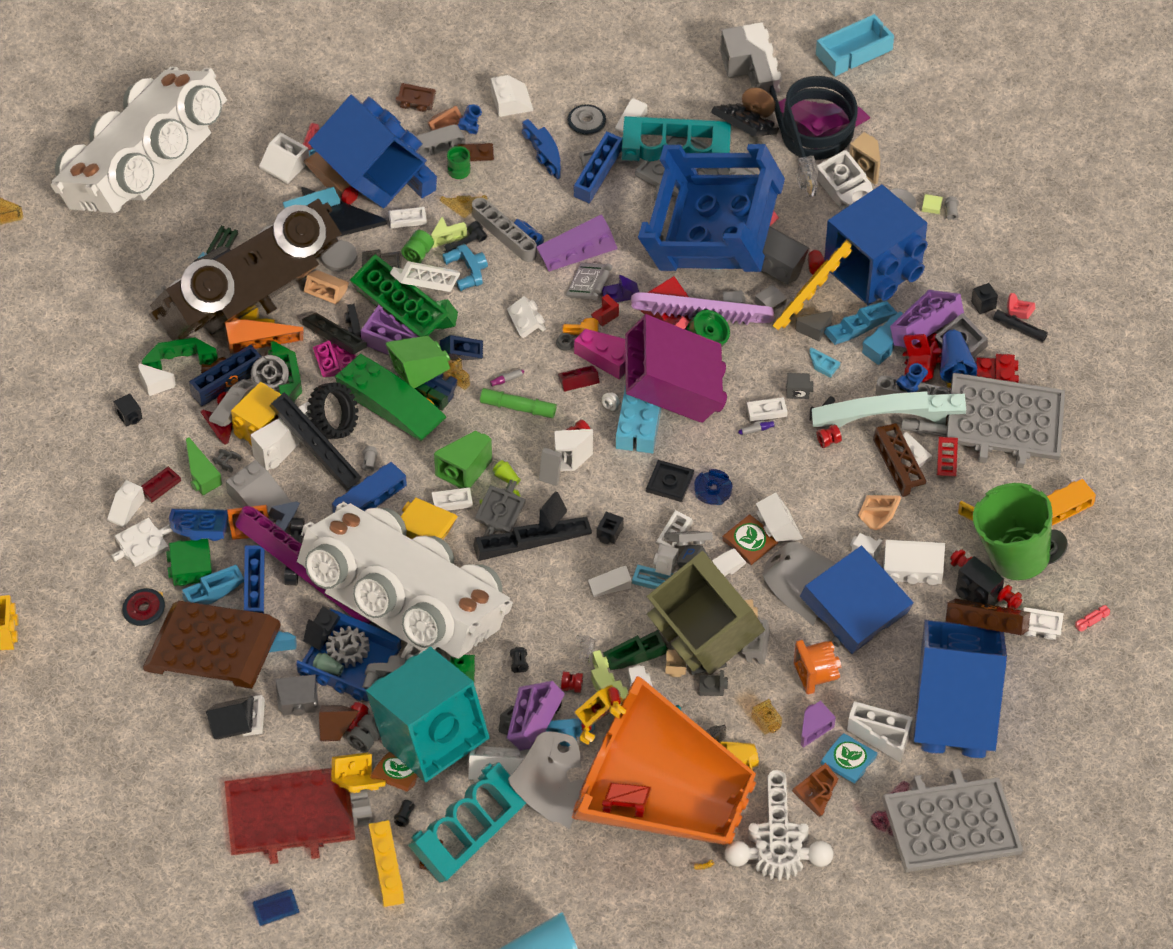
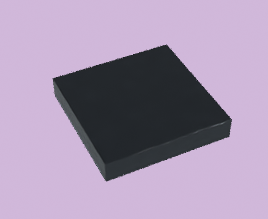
M658 460L646 487V492L683 502L694 475V470Z

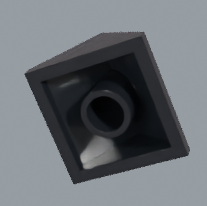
M253 696L217 703L206 710L214 739H223L252 732Z

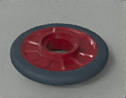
M143 588L136 590L125 599L122 607L123 616L129 623L136 626L152 624L162 615L165 601L163 596L154 589ZM140 605H149L146 610H139Z

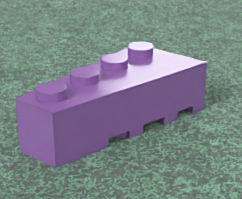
M602 214L537 246L540 257L548 271L618 249L611 230Z

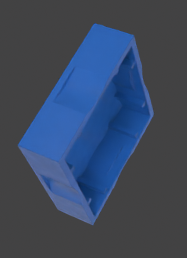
M862 545L805 585L800 594L801 599L830 627L833 634L851 654L871 641L878 632L890 627L906 615L914 604L909 596Z

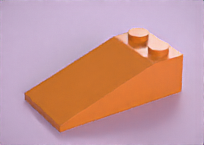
M234 318L230 322L225 323L230 354L237 353L249 345L259 349L270 347L272 341L279 344L303 341L304 330L303 327L245 319L239 320V318Z

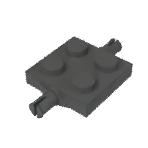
M510 479L506 489H500L492 485L489 486L475 516V521L487 526L483 536L493 535L494 530L504 533L512 532L526 502V499L513 493L517 484L516 481Z

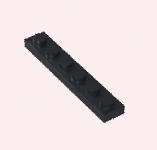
M285 392L269 405L346 491L362 478Z

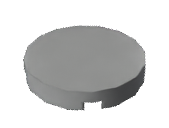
M338 240L333 247L321 256V261L327 269L341 272L344 271L343 269H350L357 261V251L353 244L344 240Z

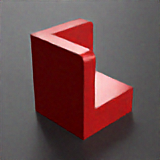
M606 294L602 297V307L593 312L591 317L597 319L603 327L619 316V304Z

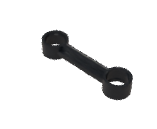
M292 518L291 537L302 544L304 535L302 536L301 533L305 520L304 518ZM286 566L285 585L297 586L299 575Z

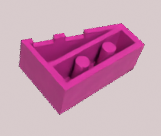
M584 329L574 340V354L619 380L626 373L624 338Z

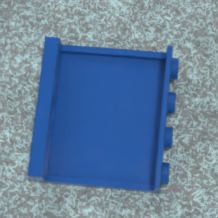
M330 609L341 617L333 631L339 633L341 627L345 631L350 626L352 631L358 628L359 633H365V637L369 639L370 651L367 652L368 657H362L363 663L357 661L355 667L349 664L345 668V664L342 663L344 670L340 676L313 667V662L318 653L327 654V639L321 651L311 647L302 662L297 660V672L301 676L315 675L316 681L320 685L331 686L339 693L345 692L352 695L358 701L364 700L368 702L366 689L362 687L366 677L365 671L367 666L371 663H387L390 656H397L402 648L401 639L389 632Z

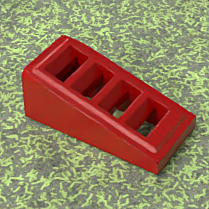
M938 437L936 475L956 476L958 438ZM942 443H953V447H943ZM942 450L953 451V455L942 454ZM942 458L953 459L952 462H942ZM942 466H952V470H941Z

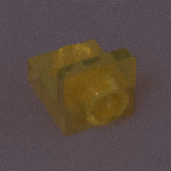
M458 358L449 364L450 369L447 370L448 377L456 378L457 386L466 390L470 386V377L462 369V359Z

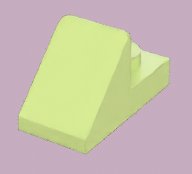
M441 217L431 234L434 240L433 248L466 237L467 226L465 222L447 227L443 217Z

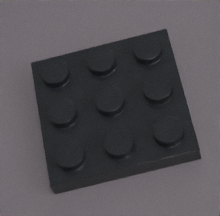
M721 104V106H713L712 114L754 137L776 135L778 133L779 127L775 126L773 121L769 119L764 120L760 118V114L753 111L749 112L742 104Z

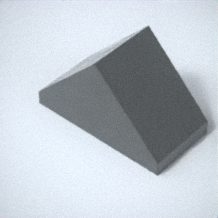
M827 311L797 317L795 329L803 335L820 341L825 334L826 327H830L832 324L833 312Z

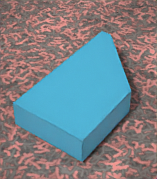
M812 347L809 349L814 370L831 378L839 368L840 362Z

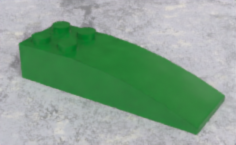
M375 254L350 279L354 288L376 307L380 305L383 311L388 315L394 316L399 324L405 325L418 337L428 336L449 313L416 286L400 283L390 274L393 268Z
M361 353L335 376L336 382L345 384L346 388H350V394L355 396L354 401H357V403L420 441L446 419V415L416 389Z

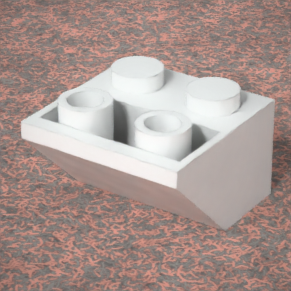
M280 132L269 143L259 168L288 184L306 166L304 160L309 157V149Z
M593 429L554 431L555 451L562 453L560 471H575L593 455Z

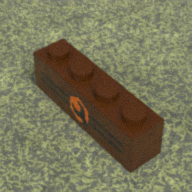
M955 598L947 603L945 622L1023 635L1029 631L1031 612Z

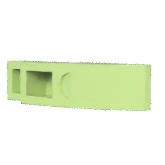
M600 650L592 652V662L595 669L591 670V681L595 690L598 692L612 685L620 691L622 699L626 698L628 690L622 686L620 680L615 681L613 674L608 672L609 664L607 658L602 656Z

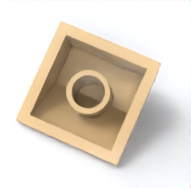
M863 132L850 144L849 154L865 172L867 179L876 185L880 168L878 140L873 136Z

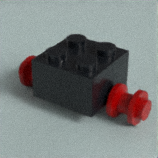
M963 549L956 550L951 555V565L953 567L957 565L961 567L958 572L955 590L960 598L994 606L998 602L1005 601L1008 603L1007 608L1017 609L1021 605L1022 594L1020 592L1014 594L1010 585H1006L1003 588L1004 578L977 557L967 558L965 556L966 552Z

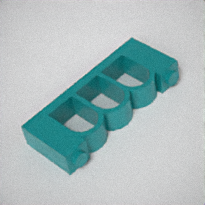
M624 116L622 160L640 161V158L645 161L659 160L663 146L668 145L666 143V136L687 137V143L682 147L685 153H730L731 124L727 121ZM641 135L662 136V141L657 146H646L641 142ZM691 137L712 138V144L706 149H697L691 144Z
M500 762L487 764L481 770L482 774L478 777L479 781L467 788L464 799L450 804L446 809L445 817L433 821L425 831L419 830L411 837L412 841L408 844L409 848L439 883L447 881L526 804L510 785L508 779L510 774ZM479 786L488 790L503 808L493 820L477 801L476 793ZM460 805L468 808L484 827L474 838L471 837L457 819L456 813ZM440 824L446 825L465 846L454 858L437 837V829Z

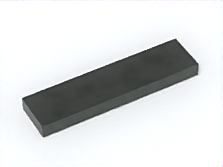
M316 312L302 319V325L351 354L367 348L366 341Z

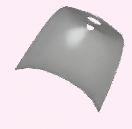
M790 542L769 558L763 570V577L773 593L787 607L794 610L814 626L817 615L801 599L800 594L805 585L836 563L801 543ZM781 555L777 561L771 563L776 556ZM787 555L790 556L789 560H784Z
M543 732L536 737L527 755L508 779L515 792L529 806L551 822H559L570 829L574 820L572 818L573 808L582 788V779L570 782L567 771L570 768L581 767L579 747L576 739L571 735ZM562 741L570 744V749L565 753L557 749L558 744ZM548 757L552 758V763H549Z

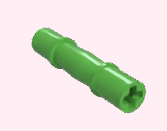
M486 388L482 389L480 403L497 406L498 408L502 406L516 411L532 413L534 416L538 415L552 419L557 408V404L504 394V391L499 392Z

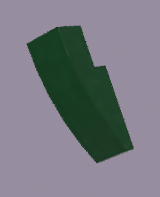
M656 630L642 638L637 635L603 652V655L607 658L609 669L616 670L660 657L667 653L668 647L659 630Z

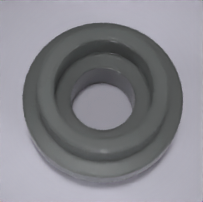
M563 333L557 338L556 345L560 350H571L574 347V338L568 333Z

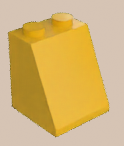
M416 497L411 503L408 501L402 509L404 513L401 515L407 530L406 536L410 539L417 536H436L444 539L458 517L447 510Z

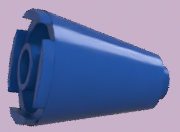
M954 329L947 331L943 335L940 366L941 379L951 383L953 373L976 376L978 370L976 362L961 332Z

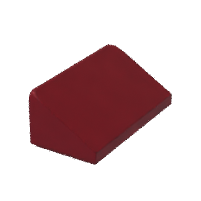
M593 365L558 374L564 392L600 383L598 371Z

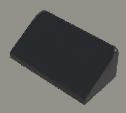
M555 491L540 509L539 525L541 527L553 529L567 512V508L558 492Z

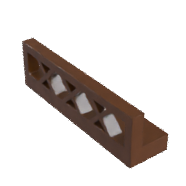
M897 423L876 427L873 441L901 496L910 495L911 488L926 485L927 481ZM894 430L896 437L893 438L887 435L886 432ZM894 445L903 447L904 451L895 450ZM902 458L910 461L911 466L908 467L902 464ZM909 474L918 476L919 480L911 481Z

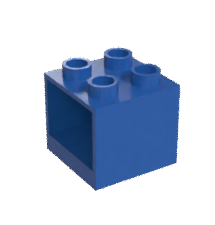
M350 94L308 142L353 188L382 208H385L427 161L417 151L423 143L409 130H405L400 125L401 122L386 108L383 109L370 96L362 103Z
M881 184L827 221L824 261L830 260V256L847 239L852 244L850 247L851 253L845 259L842 257L839 260L840 265L833 273L829 272L866 305L869 306L879 298L886 301L895 294L898 285L905 280L914 282L923 274L925 266L922 264L923 255L928 246L926 241L928 223Z

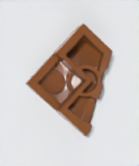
M825 763L795 786L792 791L817 816L821 817L825 812V807L832 796V791L839 778Z

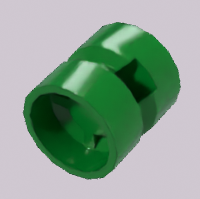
M462 146L452 147L447 152L448 174L454 179H464L469 176L471 171L470 152Z

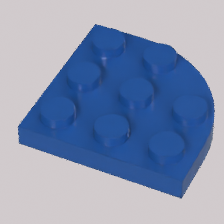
M171 509L169 515L171 530L177 534L190 537V540L204 538L218 541L224 539L229 522L227 510Z

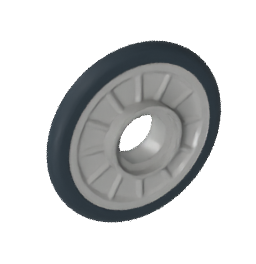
M584 104L573 108L568 114L567 121L570 128L577 133L594 134L605 126L606 115L599 107ZM585 117L591 118L590 121H583L582 119Z

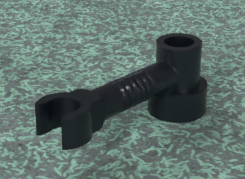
M474 221L467 227L470 235L457 242L446 244L444 246L446 249L444 253L450 252L462 244L467 245L476 239L482 242L487 239L488 235L484 232L483 226L478 221Z

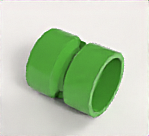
M416 230L401 249V253L407 261L421 263L434 246V240L427 232Z

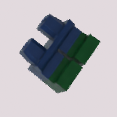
M443 373L414 388L424 397L430 399L440 411H443L452 400L454 390L457 387V379L449 376L445 381L442 379Z

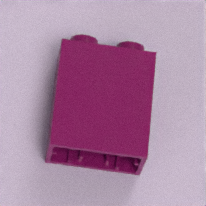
M647 314L625 334L627 395L698 422H704L714 412L718 413L724 408L727 401V393L723 391L722 378L726 371V363L722 361V347L720 343Z

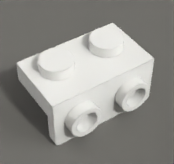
M525 296L507 308L522 338L537 328L541 331L546 330L543 324L545 320L537 312V304Z
M1024 607L1023 611L1031 612L1029 631L1024 634L1025 636L1036 637V634H1040L1049 640H1056V637L1060 638L1064 613Z

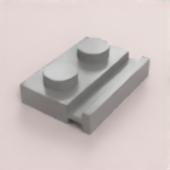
M706 531L664 533V541L677 542V546H686L688 542L692 541L693 544H705L706 540H713L712 532Z

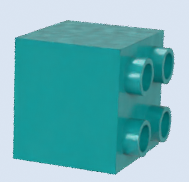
M431 646L417 656L410 657L404 665L386 677L377 679L371 687L366 689L383 746L408 766L425 783L490 739L474 681Z

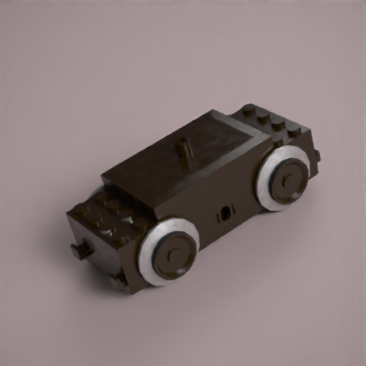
M318 198L306 206L292 205L286 207L277 215L273 225L265 227L258 235L216 260L202 259L193 262L185 269L181 279L174 281L151 303L150 307L153 311L150 312L149 316L155 323L159 320L171 340L174 341L176 339H185L193 330L196 332L204 326L212 335L224 328L225 323L230 322L234 318H241L262 305L267 315L272 313L277 307L271 299L300 282L319 265L316 259L338 242L337 238L342 235L329 215L332 212L329 203L322 204Z

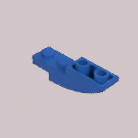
M529 119L523 121L522 135L526 140L529 139L534 149L537 150V161L546 167L551 176L554 175L557 180L560 179V154L553 137L545 127L538 130Z

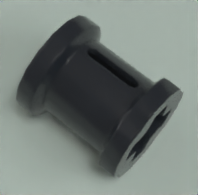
M515 647L510 650V657H512L513 663L511 671L514 673L526 672L529 669V664L526 662L527 650L523 647Z

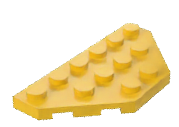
M847 239L830 256V260H826L797 293L794 300L784 309L781 316L776 319L773 326L777 330L781 327L785 328L790 323L789 317L793 313L798 314L803 308V301L805 299L809 301L816 293V286L819 285L821 287L828 279L829 271L833 273L840 265L839 260L842 257L845 259L851 253L850 247L852 244Z

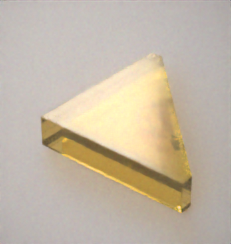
M483 195V196L481 197V198H484V199L487 200V196H486V195ZM442 196L440 201L461 217L466 218L472 213V201L480 197L456 196L457 198H446Z

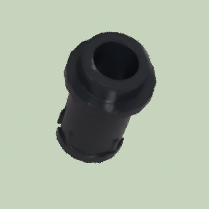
M409 800L402 801L398 814L394 815V823L397 826L405 827L409 824V817L415 804Z

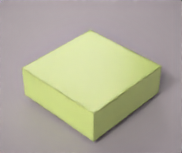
M925 194L922 212L940 214L943 197Z

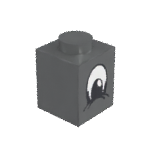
M787 373V399H809L810 392H813L814 382L810 381V373Z

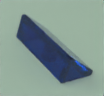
M292 889L252 902L259 926L300 913Z

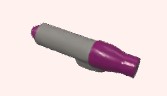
M518 369L510 373H502L494 380H491L490 385L493 387L518 378L524 374V370Z

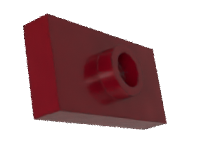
M169 466L141 486L143 487L144 496L151 503L181 482V477Z

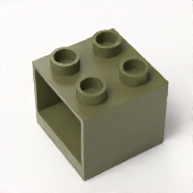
M703 550L647 595V598L654 606L647 613V616L668 642H671L678 636L670 644L693 672L700 666H703L707 673L711 675L765 631V628L751 607Z

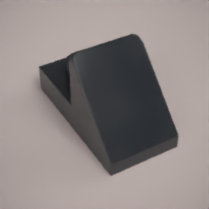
M322 606L314 621L308 619L303 642L321 651L341 617Z

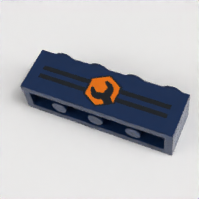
M252 345L247 346L190 380L191 396L201 407L216 399L221 393L229 391L233 385L242 379L247 380L251 378L252 366L262 356Z

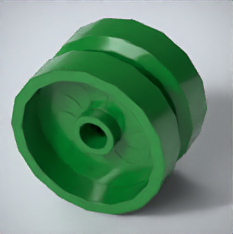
M712 310L700 311L685 328V330L720 343L721 347L730 337V328L727 321L719 313Z

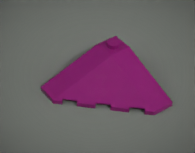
M786 98L779 101L782 115L784 114ZM803 100L791 107L797 130L805 136H830L843 130L850 123L845 112L833 103L825 104ZM859 106L855 127L870 119V116Z

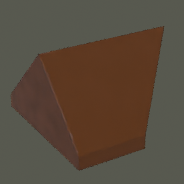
M343 705L321 706L319 711L320 741H341L342 736L359 711Z

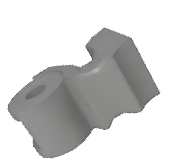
M361 789L359 793L350 792L354 827L368 826L373 823L367 789Z

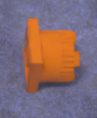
M803 640L796 641L794 666L806 694L815 693L816 685L840 678L838 668H841L839 657L834 655V646L831 641H824L810 646H805Z

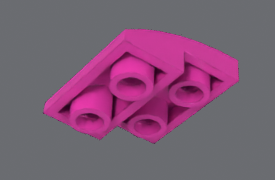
M330 341L313 347L323 377L336 376L357 357L356 353L351 354Z

